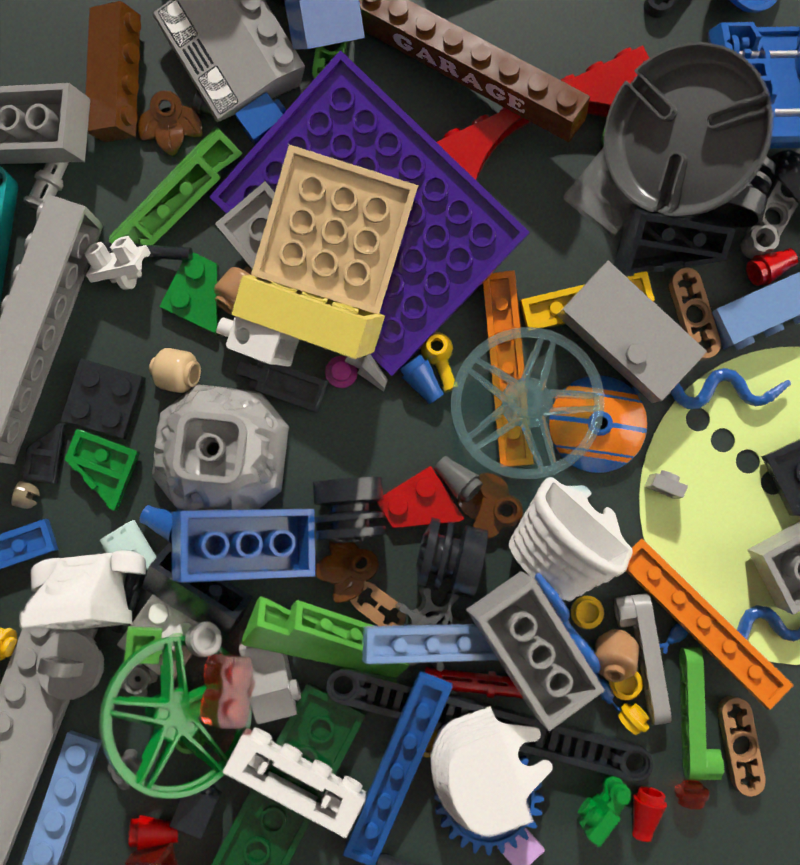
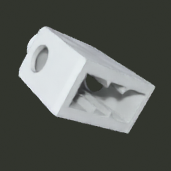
M237 316L234 318V321L223 317L219 321L216 330L217 336L227 339L226 348L273 365L291 366L299 342L298 338Z

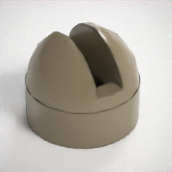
M19 481L12 494V506L22 509L34 507L37 502L32 500L33 496L40 497L38 488L31 483Z

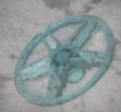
M515 328L488 338L478 345L465 359L453 385L451 413L456 432L462 444L479 463L503 476L516 479H539L552 476L569 468L591 447L600 430L603 419L604 391L595 365L576 343L559 333L542 328ZM518 338H538L519 380L480 359L491 348L503 342ZM548 340L550 345L539 380L531 377L543 342ZM556 344L569 351L582 364L590 379L593 393L546 388ZM474 364H478L508 383L504 391H500L473 370ZM468 374L473 376L482 386L502 401V405L482 420L480 425L469 434L466 430L461 410L462 391ZM553 398L594 399V406L553 408ZM593 412L590 427L581 443L568 456L556 462L546 417L548 415ZM504 415L508 423L475 445L472 439ZM520 426L538 468L518 469L505 466L489 458L480 448L496 440L514 427ZM538 426L541 427L551 465L544 467L530 430Z

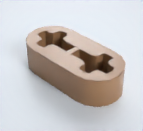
M365 581L363 590L367 587L371 588L373 591L370 596L378 604L375 607L369 602H364L361 605L357 602L358 596L351 600L352 605L378 626H403L406 614L400 611L397 613V617L400 619L397 624L390 622L387 625L383 622L385 615L378 608L382 605L391 611L394 607L396 608L398 602L375 584Z

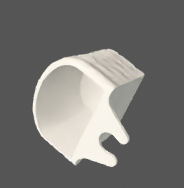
M548 477L537 490L530 506L511 536L509 548L517 562L521 564L522 568L532 578L535 579L536 574H541L546 582L558 592L562 600L572 601L575 597L582 596L586 591L592 590L596 585L599 586L602 583H607L613 577L623 574L628 567L633 550L623 539L613 510L606 507L603 510V514H601L589 504L587 498L591 495V492L586 486H566L559 483L553 477Z
M490 706L475 711L472 714L456 718L441 727L432 746L431 772L436 793L443 807L456 822L465 829L482 836L496 835L532 822L526 805L527 797L552 771V764L548 760H542L533 766H526L520 762L518 750L526 742L539 740L541 736L540 730L531 726L502 723L494 717Z

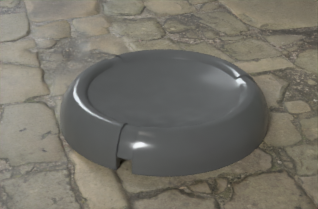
M703 42L686 43L665 49L650 57L634 70L638 76L631 83L625 81L622 84L607 115L604 132V151L611 176L623 194L632 202L654 213H662L667 216H691L716 209L737 196L752 181L766 158L774 126L773 108L770 102L769 91L758 71L747 59L732 49L721 45Z

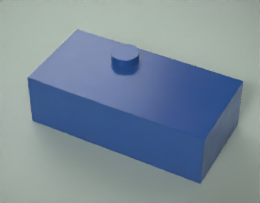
M314 509L172 512L173 581L193 582L315 576Z

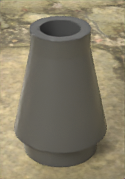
M444 456L434 468V471L439 474L457 500L462 499L465 503L469 502L483 486L478 474L454 462L448 456Z

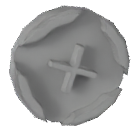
M62 632L51 637L42 646L37 657L36 673L40 685L49 695L59 700H74L85 696L99 684L104 669V657L91 636L82 632Z

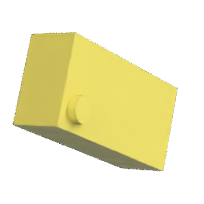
M252 275L242 276L232 315L354 359L374 353L385 315L380 313L378 315Z

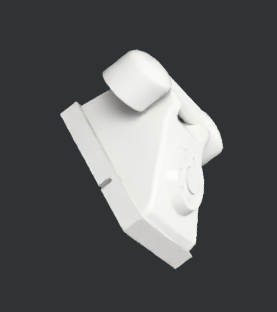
M125 550L68 558H51L35 564L31 570V591L37 593L27 603L25 612H21V627L70 631L132 624V610H128L121 572L146 575L145 557L139 553Z

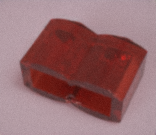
M213 654L208 656L204 668V680L207 689L201 701L203 723L219 728L245 727L250 711L247 691L253 678V665L250 657L233 654Z

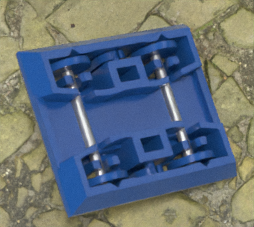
M754 22L720 23L708 31L709 43L727 47L742 55L754 66L765 82L769 91L774 118L773 134L769 149L800 148V26L756 27Z

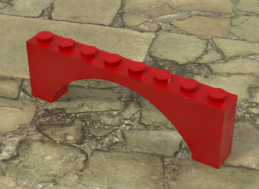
M643 45L634 50L626 48L617 53L614 59L606 63L598 61L589 66L585 73L576 77L574 74H571L561 79V81L590 96L587 114L607 117L611 104L625 81L631 83L638 76L634 70L649 59V56ZM502 107L499 113L491 117L487 114L480 116L472 122L471 126L463 130L455 128L447 132L443 139L437 141V143L477 181L485 162L497 146L515 130L530 121Z

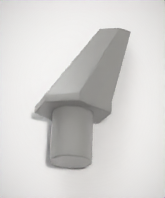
M371 354L356 359L347 356L345 362L359 368L357 374L384 392L388 379Z

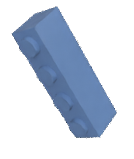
M800 272L712 311L723 349L733 345L736 350L742 349L755 343L753 336L764 332L765 337H769L784 330L783 323L793 319L795 325L800 323Z

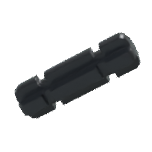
M127 574L125 580L127 585L124 586L128 610H132V616L141 594L139 589L142 587L146 575ZM130 624L109 626V629L119 634H125Z

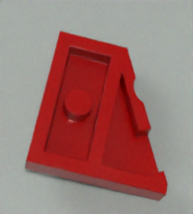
M432 466L427 467L383 495L384 499L377 501L382 512H385V516L392 528L429 525L432 518L440 519V523H448V521L460 522L464 519Z

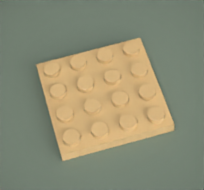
M289 145L251 275L379 315L418 185Z

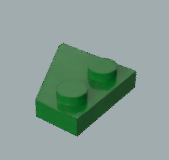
M193 252L191 261H182L159 307L217 335L218 304L214 300L216 297L214 286L219 281L218 264Z
M76 429L64 460L75 471H78L85 483L92 490H95L107 503L106 506L109 509L118 511L141 452Z

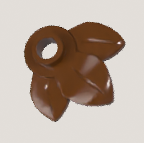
M167 90L159 91L151 98L150 109L140 117L138 123L140 139L150 140L156 138L160 148L170 156L177 154L183 143L184 135L201 137L203 134L202 123L195 110L183 106L179 97ZM163 101L171 103V110L167 113H163L160 110V105Z
M481 473L479 480L483 483L480 491L467 503L459 499L458 505L465 515L476 520L473 527L488 530V538H492L503 527H511L517 524L522 518L523 507L518 498L509 494L508 485L502 478L491 473ZM504 504L512 508V513L509 517H504L500 513V508Z
M330 541L329 549L332 555L326 556L315 566V577L324 582L334 584L333 598L335 603L348 602L358 597L363 591L365 581L372 579L377 574L379 562L372 551L359 549L354 542L335 543ZM359 560H366L367 565L365 568L358 569L356 567Z

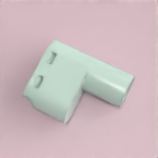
M135 520L124 524L100 540L106 553L126 550L141 554L146 559V570H148L149 565L156 558L155 553Z

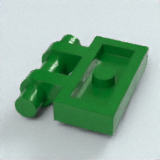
M612 775L604 777L602 784L603 792L601 794L596 793L593 798H587L578 810L579 816L577 820L587 837L598 847L601 846L621 820L618 815L626 804L630 802L631 798L630 789L619 777Z

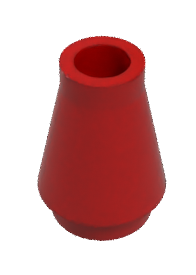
M791 248L756 255L746 265L748 278L754 285L767 286L787 270L798 264V257Z
M642 786L639 787L638 793L633 795L632 836L643 842L652 841L653 834L667 807L665 802L666 796L663 792L652 787Z
M140 815L139 818H131L129 847H137L139 851L168 843H178L179 830L169 827L171 821L144 815Z

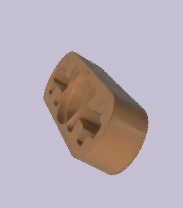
M680 269L671 277L669 290L681 328L698 343L701 341L700 332L698 331L693 334L692 330H697L706 325L707 329L702 331L701 335L704 341H710L711 347L707 349V353L700 360H707L719 352L721 347L720 337L701 276L694 269ZM682 276H684L685 281L691 280L692 286L688 288L690 298L697 295V298L691 299L685 304L682 300L688 297L685 287H679L678 285L682 280ZM697 306L701 309L703 313L701 322L693 323L687 318L686 311L688 307Z
M727 696L720 701L717 711L731 783L742 794L756 796L763 791L766 779L752 709L745 700L737 696ZM732 704L742 709V712L737 714V720L740 726H746V730L733 729L730 731V728H737L735 719L728 715V711L733 710ZM740 736L747 737L750 743L748 751L744 754H736L733 750V743ZM737 761L746 762L748 772L755 776V779L750 780V786L741 782V779L746 777L744 766L740 763L736 764Z

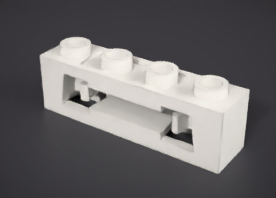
M246 728L223 773L346 838L365 802L366 791L361 789L363 787L362 784L351 777L344 776L342 779L332 774V768L319 760H314L312 763L302 758V752L289 744H284L282 747L272 742V736L259 728H254L253 731ZM270 759L275 761L273 766L322 792L324 789H327L322 798V803L316 802L317 796L270 771L267 775L264 774Z

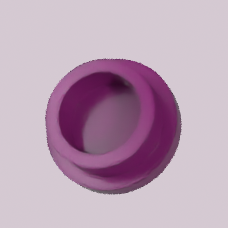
M336 356L326 366V378L336 388H347L357 379L358 369L345 362L347 356Z

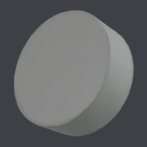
M200 622L192 625L188 629L185 638L187 649L197 657L215 654L220 648L222 641L220 630L211 622Z

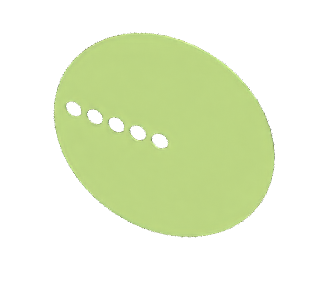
M777 347L758 350L724 362L705 373L684 392L690 397L697 396L705 380L713 371L727 368L737 371L745 380L750 392L756 396H762L771 388L789 380L791 385L783 393L779 394L773 402L755 407L745 403L738 396L730 382L726 380L721 381L709 403L701 407L709 415V424L703 431H694L688 427L686 415L691 409H686L674 401L653 434L641 472L639 516L644 541L736 630L745 611L756 605L770 607L779 615L788 629L797 630L800 628V611L793 615L776 607L748 552L749 548L800 521V516H789L779 493L775 495L768 494L761 486L762 476L768 472L761 456L800 439V347ZM717 429H727L732 433L734 445L731 450L719 452L713 448L711 436ZM742 450H752L759 458V466L753 473H743L736 465V457ZM661 470L679 476V482L688 486L684 497L673 499L645 487L648 476L655 473L660 474ZM756 619L752 625L748 641L770 662L800 665V640L794 642L784 640L773 631L765 619Z

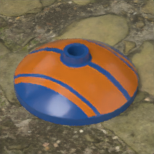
M588 376L574 381L557 396L549 415V433L556 451L570 465L587 472H609L626 465L637 455L646 438L647 416L641 399L627 384L608 376ZM598 417L606 420V427L602 430L595 426V420Z

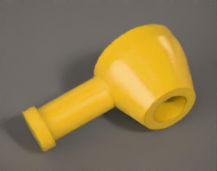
M435 332L421 347V354L424 360L428 359L430 364L436 365L443 384V392H449L459 387L458 383L455 382L448 362L453 352V345L448 336ZM434 341H440L443 344V348L435 351L431 348V344Z

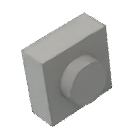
M661 470L660 474H650L645 484V487L673 499L683 498L688 486L679 482V476Z

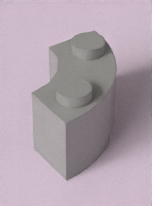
M245 630L240 631L239 651L246 675L248 699L257 724L296 715V700L301 699V692L297 679L292 680L288 656L242 645Z

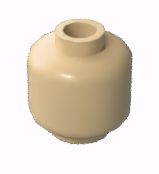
M164 348L158 352L156 357L152 358L149 372L152 375L154 384L158 388L185 393L197 385L200 379L201 367L191 352Z

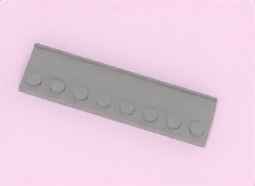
M22 628L0 684V865H6L70 702V700H59L49 695L40 685L36 673L39 652L51 637L59 633L82 632L94 639L98 630L96 628L70 631Z

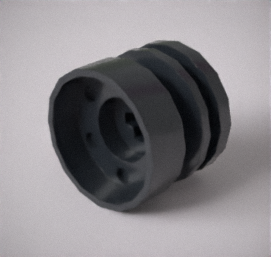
M766 157L755 177L737 196L716 209L697 215L722 219L732 227L738 228L759 225L763 220L768 201L765 193L771 188V179L776 169L774 162Z
M382 477L344 478L313 482L314 504L329 506V513L315 517V523L330 522L331 530L316 531V539L344 543L368 541L376 536L386 534V526H370V519L385 517V512L369 510V503L384 499Z
M432 518L430 525L422 536L417 557V586L425 587L429 573L435 574L434 590H439L444 577L451 578V594L473 599L484 562L488 530L466 525L460 539L453 538L454 522L448 521L444 535L438 534L440 519Z

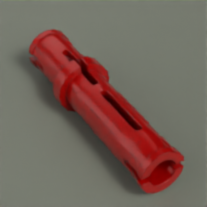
M426 666L425 673L452 683L451 690L486 694V698H494V695L523 699L510 677L496 675L494 671H489L488 674L446 669L438 671L436 668Z

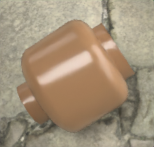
M238 267L228 269L214 286L215 302L230 315H232L242 276L251 275L252 269L245 267L244 270Z
M618 629L610 630L599 636L594 652L601 665L598 673L611 682H621L634 676L637 672L639 644L626 631Z

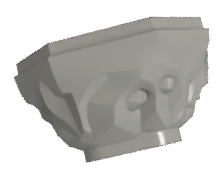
M197 384L160 413L156 431L152 478L178 511L258 510L282 490L289 426L260 392ZM212 443H217L220 446L219 452L216 455H211L208 451Z

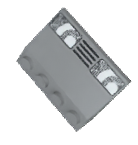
M170 0L153 12V17L217 122L235 115V113L265 92L272 99L300 86L305 65L296 50H293L291 42L265 0Z

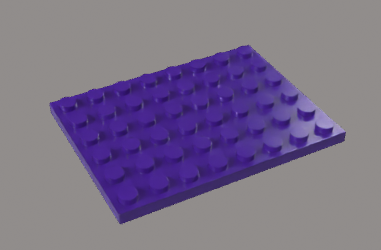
M341 50L210 196L227 214L264 181L275 192L289 145L418 185L380 309V314L385 315L375 351L371 353V356L391 376H394L409 361L427 339L454 314L530 234L511 213Z

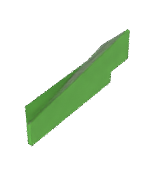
M215 126L109 236V242L113 244L118 238L129 236L134 244L153 245L221 178L217 172L237 159L242 152Z
M260 596L242 638V645L389 677L399 676L410 666L408 663H364V626L374 625L299 600L289 610Z

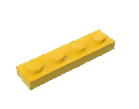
M647 271L634 273V276L627 277L646 296L655 301ZM584 285L521 299L520 305L527 333L566 324L557 314Z

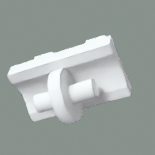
M129 236L120 237L113 242L110 247L113 253H109L102 242L91 244L85 253L91 265L86 274L89 281L92 283L110 279L112 283L117 282L120 288L124 290L133 289L137 278L142 276L143 258L148 257L151 253L146 245L136 247Z

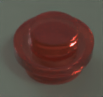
M684 780L675 786V795L678 798L679 805L695 810L705 807L706 801L709 800V790L697 780Z

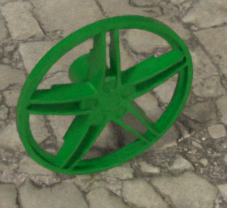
M186 635L160 638L134 652L113 676L105 693L101 708L100 734L103 749L110 765L128 785L142 793L158 798L170 799L190 796L205 790L217 782L225 774L223 770L246 728L250 729L252 708L248 699L246 676L234 657L221 646L213 656L223 663L230 674L217 681L214 679L188 692L181 647L186 646ZM173 646H175L177 662L175 663L179 687L174 688L173 657L171 648ZM162 650L163 665H160L161 694L155 695L152 698L136 696L118 697L117 694L122 683L133 668L149 655ZM232 682L235 683V686L223 694H219L204 705L202 704L201 698ZM237 692L239 698L238 725L233 741L227 752L224 753L201 724L199 716ZM114 703L146 706V716L113 711ZM112 717L154 727V731L141 757L143 760L136 775L125 766L116 750L112 735ZM197 732L200 733L208 745L221 758L218 763L192 738ZM163 740L167 741V744L164 747L162 753L160 754L158 760L156 761L155 768L146 782L144 780L157 756V753L162 745ZM179 740L211 768L205 775L186 784L177 786H159L154 784Z

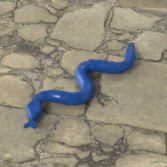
M722 368L713 371L709 375L701 391L695 397L688 396L680 383L670 393L677 404L686 409H700L709 403L718 384L726 380L733 385L738 396L745 403L756 407L773 402L779 394L783 393L791 385V382L786 380L766 391L764 395L756 396L750 392L745 380L737 371ZM634 386L632 387L636 394L640 393Z
M536 574L535 579L548 601L552 603L557 616L605 690L599 694L606 703H612L615 710L619 712L620 709L612 700L614 698L613 691L609 684L598 675L601 669L598 657H596L588 643L582 639L578 632L573 629L571 623H569V611L559 597L558 592L546 582L541 574Z
M756 605L747 609L741 617L737 631L748 640L754 621L761 618L765 619L773 631L782 639L793 642L800 640V628L797 630L788 629L779 615L767 606ZM676 623L672 627L667 641L659 644L660 648H663V653H667L670 644L683 640L688 635V632L679 623Z

